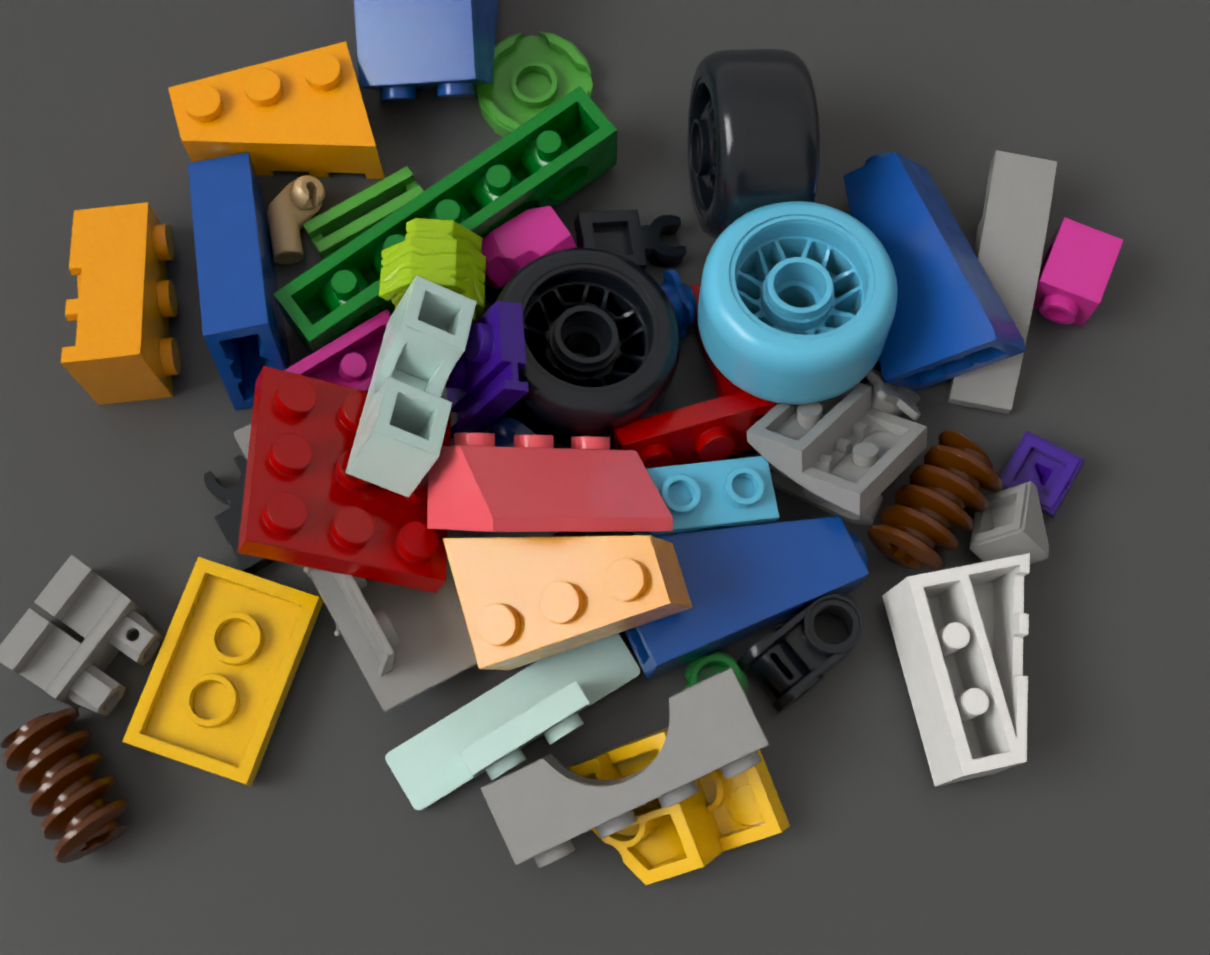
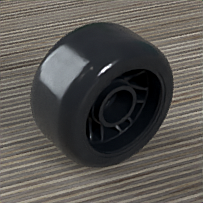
M782 49L722 50L707 55L696 68L688 111V168L695 213L700 227L708 236L717 239L735 220L765 205L789 201L815 202L820 162L818 108L810 72L804 61L795 53Z
M569 248L550 252L532 260L520 268L508 280L496 301L501 300L522 304L527 364L518 372L520 382H528L529 392L505 412L507 416L520 421L536 435H554V445L571 448V437L580 436L610 437V445L614 444L615 429L654 415L674 377L679 360L681 336L677 315L669 298L649 273L634 262L608 251L592 248ZM574 353L581 354V355H583V356H585V357L578 356V355H576V354H574Z

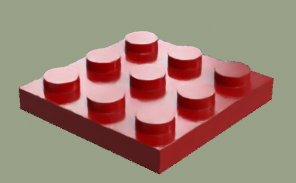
M263 366L255 384L238 553L437 593L446 582L447 553L443 538H447L448 530L427 529L428 472L409 498L345 473L368 391ZM451 412L442 446H450Z

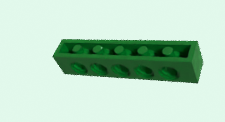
M581 86L577 87L273 293L286 321L312 354L386 309L392 315L395 310L392 300L387 301L379 297L381 268L383 267L381 264L383 259L381 252L405 240V235L407 234L406 222L415 218L454 220L483 239L491 231L527 209L543 206L554 208L617 164V129Z

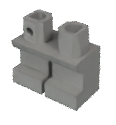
M71 554L34 603L85 639L81 643L55 623L29 608L0 644V663L22 675L53 698L77 708L80 705L106 717L122 699L126 690L125 686L104 672L119 651L144 666L160 649L164 637L145 619L149 613Z

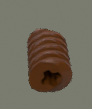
M944 430L939 435V445L932 446L924 455V465L917 466L909 475L910 485H903L895 494L896 505H888L880 514L882 525H873L867 531L869 539L878 550L896 563L907 568L919 569L923 566L933 571L942 570L945 567V563L934 551L935 547L938 546L944 550L954 552L960 546L958 539L949 531V528L952 526L960 531L969 532L975 526L972 518L963 509L967 507L982 513L989 507L988 500L978 490L979 487L993 493L999 492L1003 487V482L996 472L993 471V464L987 454L972 440L954 430Z
M76 707L38 716L11 732L0 744L2 749L7 748L3 756L7 769L20 771L15 780L17 788L22 793L33 794L28 802L31 814L38 817L47 816L41 825V832L44 838L50 840L61 839L53 850L57 862L61 863L75 861L93 853L120 837L128 827V825H118L116 821L129 807L128 799L122 798L106 802L103 798L116 785V777L109 775L93 779L91 773L104 762L105 758L102 752L82 757L78 752L91 740V732L89 730H81L68 734L66 728L79 717L80 713Z

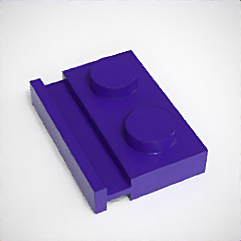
M497 300L470 327L465 351L455 364L444 386L447 388V399L452 402L450 412L457 413L458 421L451 427L450 438L454 439V433H483L529 392L528 382H520L518 372L527 364L522 304Z

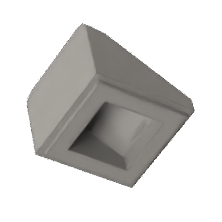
M1032 481L984 496L988 500L989 507L982 513L975 511V526L972 529L969 547L973 553L983 562L1030 553V564L1046 560L1049 557V543L1037 486Z

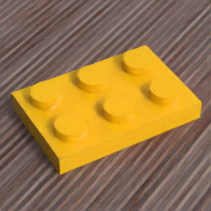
M198 557L122 742L252 787L323 604L321 598Z

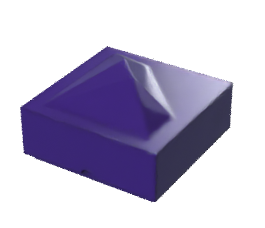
M1026 430L1000 476L1003 482V487L1000 491L1032 481L1037 486L1042 513L1054 519L1083 468L1085 459Z

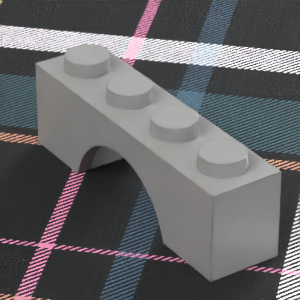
M730 667L669 697V727L663 747L655 759L632 775L612 780L588 778L570 770L550 753L488 783L480 789L515 865L534 857L538 868L575 851L576 849L571 839L596 828L600 838H604L635 823L637 818L633 809L658 798L662 809L689 798L700 791L695 780L720 768L724 779H727L762 762L757 750L769 745L733 667Z

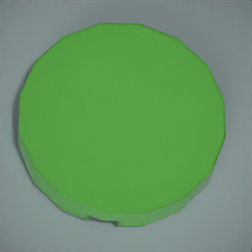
M539 32V36L531 35L527 37L520 33L508 36L495 45L492 84L477 85L476 96L484 120L496 134L505 137L579 86L592 99L593 82L587 59L573 43L554 33Z

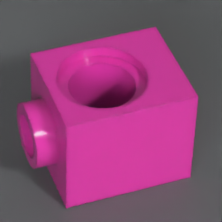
M1064 217L1043 256L1033 308L1038 309L1050 321L1059 324L1074 323L1083 327L1100 304L1123 239Z

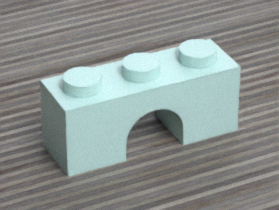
M415 276L388 320L345 473L405 497H410L440 455L452 402L440 397L452 369L465 351L477 301L422 277Z

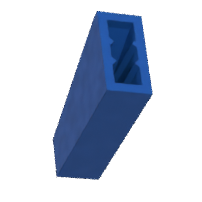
M896 151L883 152L868 158L864 166L843 175L851 216L868 227L883 244L891 259L897 278L898 293L895 316L885 346L879 357L884 382L911 389L912 391H918L1026 352L1023 337L926 167Z
M249 152L188 163L203 337L235 410L253 407L256 379L263 366L283 371L291 366L283 313L273 295L279 289L263 193Z
M840 516L653 536L673 543L693 608L626 630L625 634L646 679H652L795 617L815 600L825 595L837 594L843 596L854 591L869 575L866 568L868 564L866 550L860 538L854 532L847 531Z

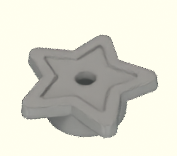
M874 366L867 374V379L863 382V384L872 386L871 407L898 417L905 413L911 419L917 421L921 415L916 406L921 399L919 395L911 389L884 382L881 366Z

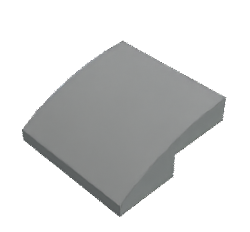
M858 383L850 390L825 401L804 405L778 403L747 430V442L774 467L799 485L841 508L861 515L926 449L927 426L872 408V386Z

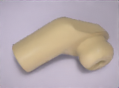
M303 175L290 182L268 206L267 218L273 260L278 264L297 263L304 257L300 230L303 228L302 224L313 218L321 208L325 198L324 185L314 176Z

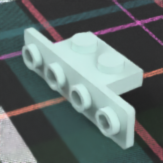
M619 633L536 661L389 751L385 756V760L413 808L421 811L485 771L493 781L527 760L521 749L544 735L549 745L573 732L584 724L578 713L638 677L640 667Z

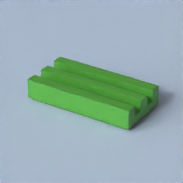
M406 166L302 225L317 252L324 260L333 251L358 237L417 197L424 190L420 184L417 185L413 173Z

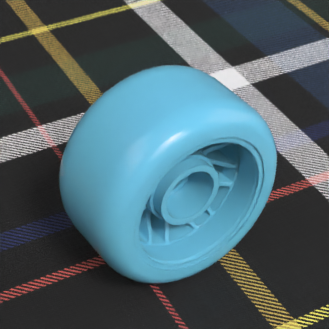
M808 201L780 202L756 208L730 224L716 239L706 258L702 271L698 302V326L703 346L714 365L729 381L743 391L760 399L779 404L804 405L839 396L853 388L867 376L883 351L897 307L898 288L893 264L876 235L859 220L837 208Z

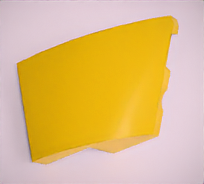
M668 727L587 758L567 768L582 776L599 780L619 779L632 775L646 767L659 754L666 740ZM759 749L757 752L762 762L746 771L724 779L719 768L696 779L695 782L700 791L681 802L662 809L658 798L633 809L637 818L635 823L604 838H600L596 828L591 830L604 843L616 848L622 856L623 863L645 885H649L703 868L722 852L780 834L790 824Z

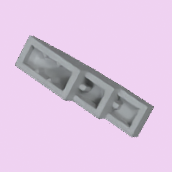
M996 150L990 162L983 216L977 226L974 253L1018 328L1026 346L1046 239L1057 161ZM1024 353L951 378L947 403L1009 415L1013 406Z

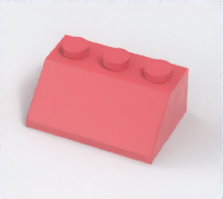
M454 433V446H442L438 459L428 471L427 529L485 532L673 531V517L637 451L610 450V437H571V449L554 448V435H514V447H495L494 433Z

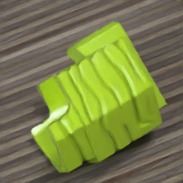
M415 218L406 222L407 234L405 235V240L381 252V257L383 258L381 264L383 267L381 268L379 297L387 301L392 300L396 308L417 275L477 301L471 323L472 326L484 315L486 256L482 255V237L454 220Z

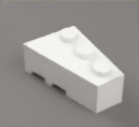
M1030 553L908 576L882 595L935 787L995 774L1027 762L1028 676H1023V637L1029 635V614L1024 613V576L1030 572Z

